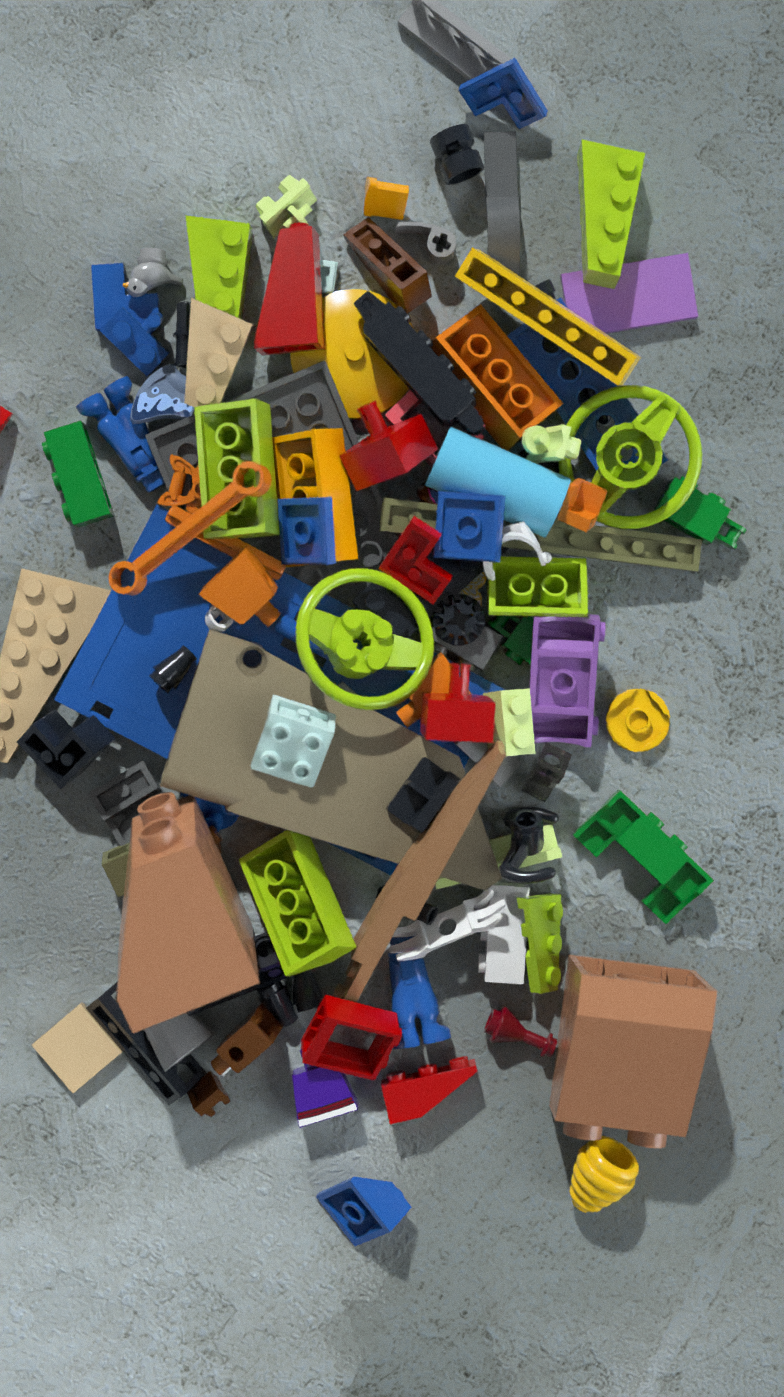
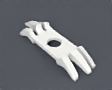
M490 887L480 896L464 900L462 905L438 914L431 925H426L424 922L417 920L409 926L397 928L392 937H415L390 946L389 951L390 953H399L396 955L398 961L414 960L426 957L427 953L471 934L486 932L502 919L500 911L506 906L505 901L501 900L481 909L495 895L493 888ZM447 919L454 920L456 922L455 931L450 935L440 934V924Z

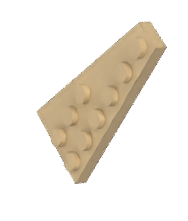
M21 569L0 655V762L10 763L20 747L17 741L31 727L39 713L43 711L51 694L58 687L77 657L111 590Z

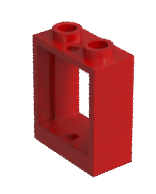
M325 995L301 1039L302 1063L375 1081L380 1070L386 1068L389 1054L393 1047H397L401 1041L402 1029L399 1027L397 1013ZM337 1024L377 1034L368 1050L329 1041Z

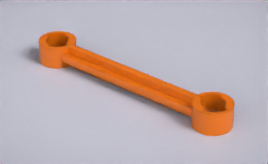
M245 461L239 464L234 470L233 482L136 560L133 562L120 561L116 563L109 572L111 588L115 592L125 595H137L142 592L146 586L148 574L247 496L260 497L264 495L271 486L272 480L269 470L265 466L252 461ZM251 468L255 472L259 471L260 482L256 488L254 486L245 488L244 477ZM126 568L130 572L134 571L135 581L132 587H123L121 584V575Z

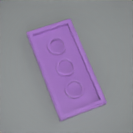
M688 253L624 263L615 289L583 283L582 271L560 275L564 302L568 308L606 334L697 319L698 317Z

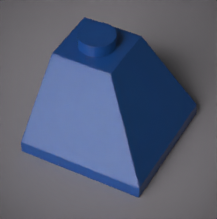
M352 1177L316 1195V1198L354 1246L391 1232L412 1208L404 1198L403 1193L396 1188L393 1182L361 1177Z

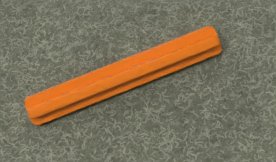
M172 506L166 515L165 521L177 527L192 514L177 506ZM203 532L195 537L232 558L248 545L274 580H279L285 571L286 565H282L281 561L238 538L204 539Z

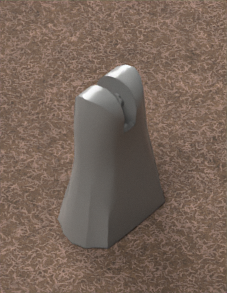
M187 1013L144 1029L164 1071L172 1068L215 1034L197 1016H188Z

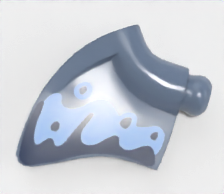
M174 364L166 365L154 372L140 387L132 405L131 423L141 424L165 418L182 420L193 415L194 407L184 403L186 376L182 375Z

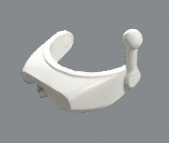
M518 522L503 527L502 544L509 540L524 541L536 550L542 566L551 561V554L549 552H542L536 537L525 522ZM483 561L487 579H491V581L496 580L493 562Z

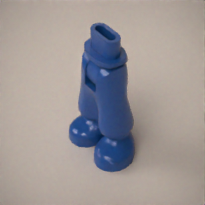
M126 376L116 380L104 389L107 398L115 406L118 412L117 415L112 414L101 393H96L84 399L76 406V409L82 416L97 419L99 434L116 452L133 477H137L135 479L137 483L142 482L146 491L151 493L163 486L165 482L145 437L146 434L150 433L146 423L133 424L130 421L133 402L129 400V394L132 389V382Z
M414 936L392 937L389 942L390 946L407 941ZM388 952L392 1012L397 1013L399 1027L402 1029L401 1041L393 1049L411 1048L420 1045L415 1024L416 1018H419L421 1022L423 1044H432L450 1039V1029L437 1022L440 1008L429 980L424 959L398 961L396 955L399 953Z

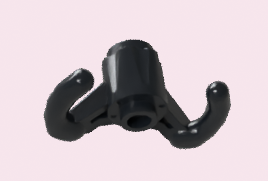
M520 807L506 812L503 822L511 830V847L499 867L500 875L503 879L515 883L530 884L543 882L555 877L556 871L550 866L535 871H519L518 868L527 856L536 855L542 850L544 846L543 821L551 824L557 823L559 820L557 813L537 807Z

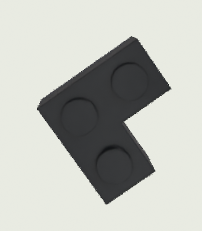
M54 709L32 724L17 743L61 790L82 774L116 738L94 715L73 729Z

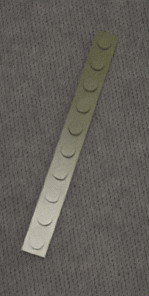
M383 498L379 531L402 534L413 516H416L435 529L437 504ZM558 520L554 521L546 538L533 533L542 552L691 572L699 571L702 539L596 525L588 532H584ZM503 521V527L512 525L508 521ZM509 540L501 546L536 551L530 544L521 540Z

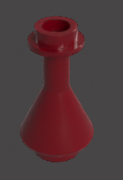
M503 1007L500 1011L493 1009L484 1028V1033L490 1035L491 1043L524 1042L540 1049L541 1057L545 1055L551 1057L558 1039L553 1038L552 1033H549L545 1038L527 1030L507 1007Z

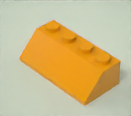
M343 428L313 429L273 437L277 504L278 499L332 497L336 562L358 559L349 476L340 458V455L345 452ZM286 565V567H295V566H304V565Z

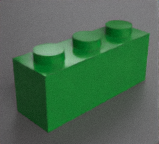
M80 420L43 432L46 439L45 442H42L44 454L48 461H53L56 472L52 473V479L56 490L63 492L66 503L61 504L66 521H72L73 525L79 528L114 517L113 508L86 425Z

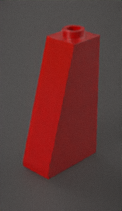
M307 223L290 224V228L280 229L254 339V349L262 356L325 350L319 234L313 226H309Z

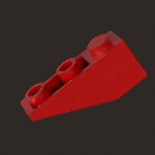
M467 1056L457 1057L449 1060V1065L437 1067L435 1063L418 1067V1072L406 1074L402 1070L387 1074V1079L381 1080V1087L389 1123L394 1124L423 1117L478 1072L475 1059L468 1060Z

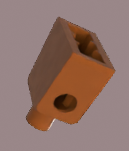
M262 1003L241 1021L216 1049L218 1055L211 1061V1066L219 1075L224 1076L230 1069L240 1073L273 1044L283 1028Z

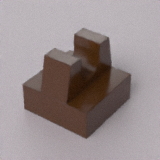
M211 1070L187 1092L193 1109L201 1117L204 1114L209 1117L216 1114L214 1106L218 1102L222 1101L223 1104L227 1105L231 1101L219 1078Z

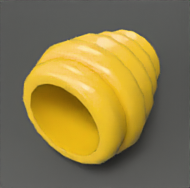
M602 1136L600 1140H590L578 1150L577 1159L573 1166L572 1185H570L569 1190L573 1205L581 1212H599L603 1207H608L613 1202L619 1201L635 1186V1180L639 1173V1164L633 1153L619 1141L607 1136Z

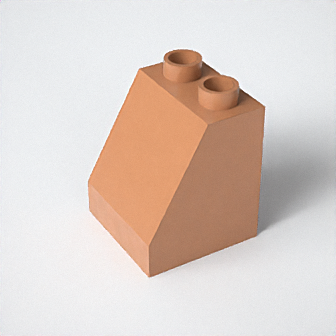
M172 792L155 795L140 804L137 809L139 816L132 818L119 934L117 1002L133 1033L260 983L252 923L195 797L191 795L179 800L176 799Z
M568 955L549 1105L554 1120L564 1122L563 1134L583 1140H600L603 1127L628 1130L627 1141L629 1143L646 1148H665L667 1135L686 1137L712 1034L717 990L695 970Z

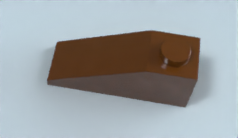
M369 217L343 234L345 241L385 294L397 306H401L407 314L432 297L427 271Z

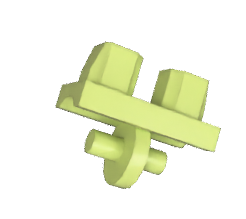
M288 175L280 182L278 187L283 194L279 200L274 202L267 196L263 197L256 204V208L261 215L259 216L274 238L279 235L280 229L290 228V224H308L305 217L312 211L310 206L317 201V198L304 178L298 181L291 175Z
M563 424L547 428L537 425L531 426L522 435L523 447L530 453L527 455V460L536 464L550 461L560 462L564 458L570 460L577 459L581 440L569 436L571 427Z

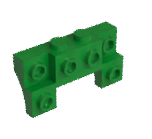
M618 789L572 835L596 858L614 840L659 882L645 896L642 902L661 921L667 924L714 880L684 852L688 846L675 834L669 837L661 830L665 824L652 812L646 815Z

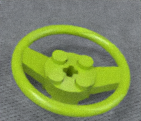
M623 385L601 391L586 400L573 413L566 426L571 427L569 436L575 438L584 420L593 411L606 403L625 398H638L652 402L631 423L624 422L612 426L602 435L597 446L596 461L598 469L591 482L607 490L606 498L596 521L614 528L638 529L667 519L689 499L701 472L702 444L694 421L675 399L654 388L640 385ZM676 419L685 433L689 447L688 470L677 493L666 504L646 514L621 516L606 512L627 489L635 490L647 485L657 475L662 465L663 451L661 443L672 422ZM633 447L638 451L635 456L639 457L637 462L633 463L630 461L627 465L622 463L621 460L624 457L620 455L623 449L629 451ZM564 458L558 462L559 473L570 478L571 484L575 480L571 460Z
M354 568L329 575L315 585L308 593L299 610L296 622V646L306 673L322 692L348 707L362 710H379L395 706L417 691L430 670L434 654V636L428 614L420 600L409 588L386 573L373 569ZM355 581L378 584L395 593L409 607L416 619L421 642L392 634V626L388 621L382 620L380 616L367 610H348L341 617L315 609V607L326 593L341 584ZM358 639L362 643L363 648L361 650L357 649V644L353 643V640ZM310 641L320 647L324 654L328 655L330 662L335 666L333 669L346 678L362 679L380 669L415 671L403 686L389 694L377 697L355 695L339 688L324 675L314 659Z

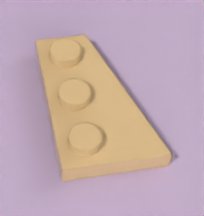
M191 298L184 403L192 407L219 404L223 400L253 324Z

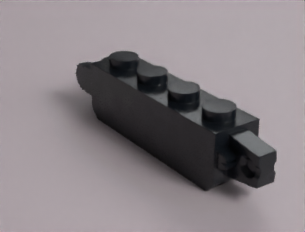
M370 291L365 292L354 302V306L364 320L363 333L368 344L442 426L450 427L458 423L468 434L474 437L481 435L484 429V419L475 409L476 398L474 395L476 391L465 378L460 381L453 374L452 371L455 369L453 364L445 355L441 354L439 357L430 348L433 346L430 338L422 330L416 332L409 323L412 320L401 306L395 309L389 301L384 304Z

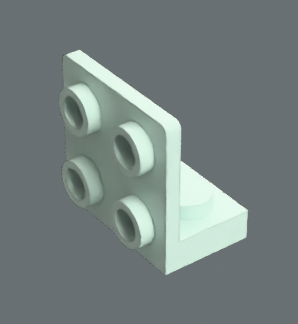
M273 694L267 720L251 762V769L312 788L334 735L336 714Z

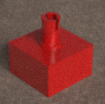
M373 400L356 409L367 428L369 436L341 454L340 458L356 491L407 473L437 451L438 447L422 414L387 427L376 400Z
M450 663L449 693L422 692L421 734L426 740L493 743L496 702L487 695L468 694L470 664L461 663L459 677L460 665L458 663Z

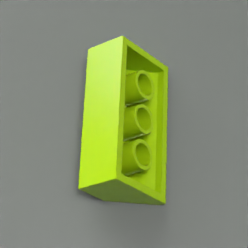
M249 399L194 407L201 507L233 482L234 470L242 462L252 461L265 466L269 470L272 480L269 490L260 497H245L203 531L204 539L255 538L280 535L270 404L258 399ZM251 468L244 477L245 488L252 486L256 488L260 482L259 471L255 472Z
M286 830L239 859L285 976H291L331 963L357 948L311 837Z

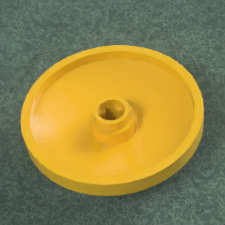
M361 289L337 291L322 298L325 350L290 353L293 373L326 361L347 415L352 420L362 419L356 409L373 400H376L381 414L388 411L409 390L365 340L363 333L364 320L354 306V302L367 292V290ZM370 291L384 304L389 301L395 309L398 307L388 298Z

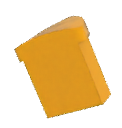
M367 177L365 183L364 216L371 217L373 215L403 220L409 186L377 181V178Z

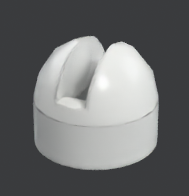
M214 605L207 611L205 616V624L208 628L218 632L225 631L233 622L232 618ZM220 615L223 620L217 623L215 619Z

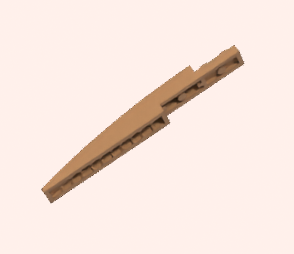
M496 740L472 767L402 858L354 937L357 948L351 951V961L346 970L347 978L343 985L340 983L337 985L333 997L357 1002L403 916L416 921L506 756L503 742Z

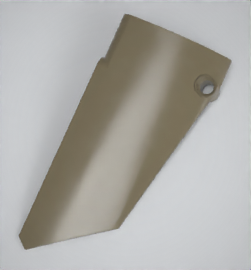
M209 629L164 767L160 786L223 805L226 810L247 818L399 864L420 833L415 832L388 812L386 807L421 758L427 757L444 771H451L460 778L458 784L466 774L458 755L430 740H426L421 735L375 710L356 709L333 700L314 684L307 673L265 651L259 643L249 642ZM249 650H256L261 654V660L257 665L249 666L244 663L243 655ZM273 694L336 714L334 735L312 788L251 769V762L267 720ZM477 807L440 877L486 890L500 881L502 877Z

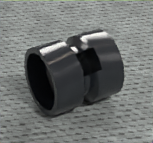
M459 124L446 128L430 139L436 159L442 160L439 168L446 185L467 181L480 174L485 168L479 151L472 149L475 141L468 124Z

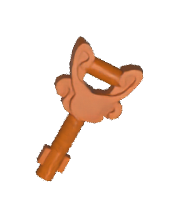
M172 454L170 455V464L174 472L169 491L161 495L158 504L167 507L186 505V510L193 514L201 508L199 466L194 468L188 461ZM189 474L192 476V489L186 496H181L186 475Z

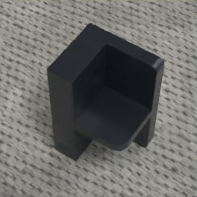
M423 757L386 809L415 832L423 833L458 784L460 778L451 771H444L427 757Z

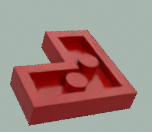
M413 516L378 568L432 604L435 603L453 576L426 558L442 533L416 516Z

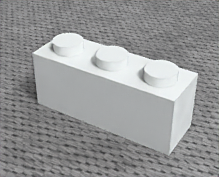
M497 882L490 886L493 888L495 895L482 909L501 900L505 901L506 906L500 911L502 919L488 931L480 932V941H485V954L479 953L478 973H483L485 982L524 984L527 937L522 936L521 924L526 922L524 909H518L516 898L529 896L530 887L528 884Z

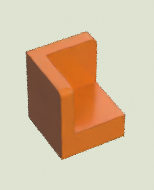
M577 478L569 486L557 520L588 532L596 523L606 498L607 490Z

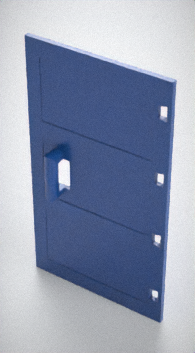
M159 505L155 506L127 560L128 562L136 560L176 528L165 521L169 510ZM194 538L147 575L146 586L139 594L125 595L117 593L112 589L54 700L88 718L94 715L105 727L167 759L209 631L208 626L205 624V616L213 605L202 598L199 593L204 585L232 557ZM126 568L121 575V584L123 587H132L135 581L134 571L130 572ZM283 572L279 580H274L278 589L269 600L281 612V615L269 627L254 614L243 625L233 620L232 624L221 633L249 642H257L262 645L265 651L306 673L299 654L280 644L284 637L296 643L297 621L294 618L313 587ZM326 594L315 607V609L341 617L348 610H355ZM220 615L215 619L217 623L223 620ZM358 639L353 640V643L357 644L356 648L361 650L363 648L362 643ZM310 641L311 651L327 659L323 667L319 666L324 675L336 686L343 681L359 696L377 697L389 694L403 686L415 671L380 669L362 679L346 678L333 669L335 666L330 662L328 655L324 654L320 647ZM184 645L197 659L191 665L176 690L173 688L167 694L149 675L154 671L152 667ZM249 650L243 655L244 663L249 666L257 665L261 660V654L256 650ZM470 671L469 691L472 695H483V693L505 690ZM407 698L395 706L375 711L406 727L396 712L411 702V699ZM96 701L114 709L110 719L91 710ZM420 718L410 725L408 729L424 737L420 732ZM430 740L458 755L463 768L466 766L469 757L454 741ZM329 843L389 875H392L398 866L397 863L378 857L374 858L371 855Z

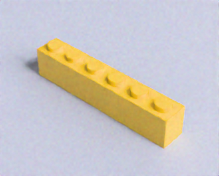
M472 248L455 275L456 278L618 386L625 383L641 359L639 355L479 249Z

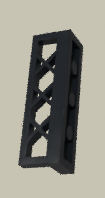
M116 982L87 1006L86 1009L163 1100L170 1105L182 1098L206 1072L191 1054L177 1063L186 1064L194 1074L186 1083L177 1074V1064L164 1071L150 1041L147 1039L145 1031L132 1032L120 1006L111 996L117 991Z

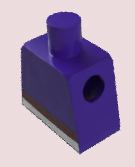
M308 1064L293 1070L292 1081L299 1128L358 1110V1099L345 1073Z

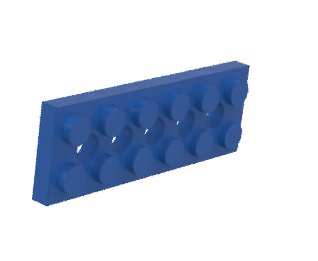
M562 298L556 300L568 308ZM525 323L507 335L563 402L557 409V412L565 424L582 405L579 395L583 389L591 388L597 394L618 386L561 347L555 353L547 352L544 348L546 337ZM568 361L575 362L579 367L578 376L573 380H567L562 375V366ZM629 398L611 401L593 411L584 420L575 435V438L581 440V448L596 471L598 469L596 461L597 446L603 435L597 428V421L601 416L609 415L613 418L615 425L624 422L631 423L639 416V413ZM632 447L633 453L631 458L627 461L621 460V462L626 465L630 461L636 463L639 457L635 456L638 451ZM664 451L662 455V464L669 460Z

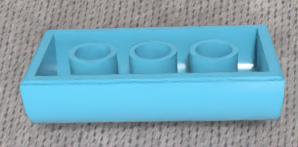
M450 426L425 486L436 491L506 496L504 520L512 524L525 522L533 533L546 538L565 499L571 479Z

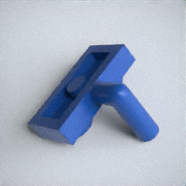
M121 307L99 330L146 376L170 353L152 335L163 322L164 318L160 312L152 313L141 324L124 307Z

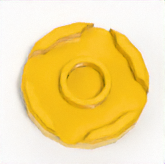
M641 688L629 689L617 695L609 704L605 716L606 729L611 739L621 748L633 752L649 751L658 746L667 736L669 730L670 714L664 700L654 692Z

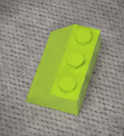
M501 556L500 563L493 562L496 580L491 581V579H487V608L489 615L588 617L586 558L552 557L551 561L544 566L541 565L538 557Z

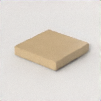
M83 1002L32 1044L33 1048L72 1093H75L123 1052L90 1014Z

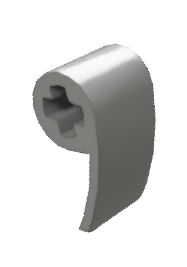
M399 222L397 224L396 234H422L428 236L426 251L428 258L433 263L439 265L446 264L454 257L456 240L453 233L448 229L423 222ZM440 241L446 242V249L443 248L442 253L436 251V244L439 245Z

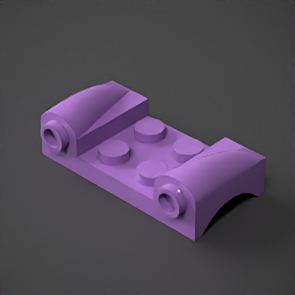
M588 614V617L533 616L529 688L535 743L565 742L583 747H591L592 735H598L599 717L594 716L599 641L604 642L605 622H600L599 615Z

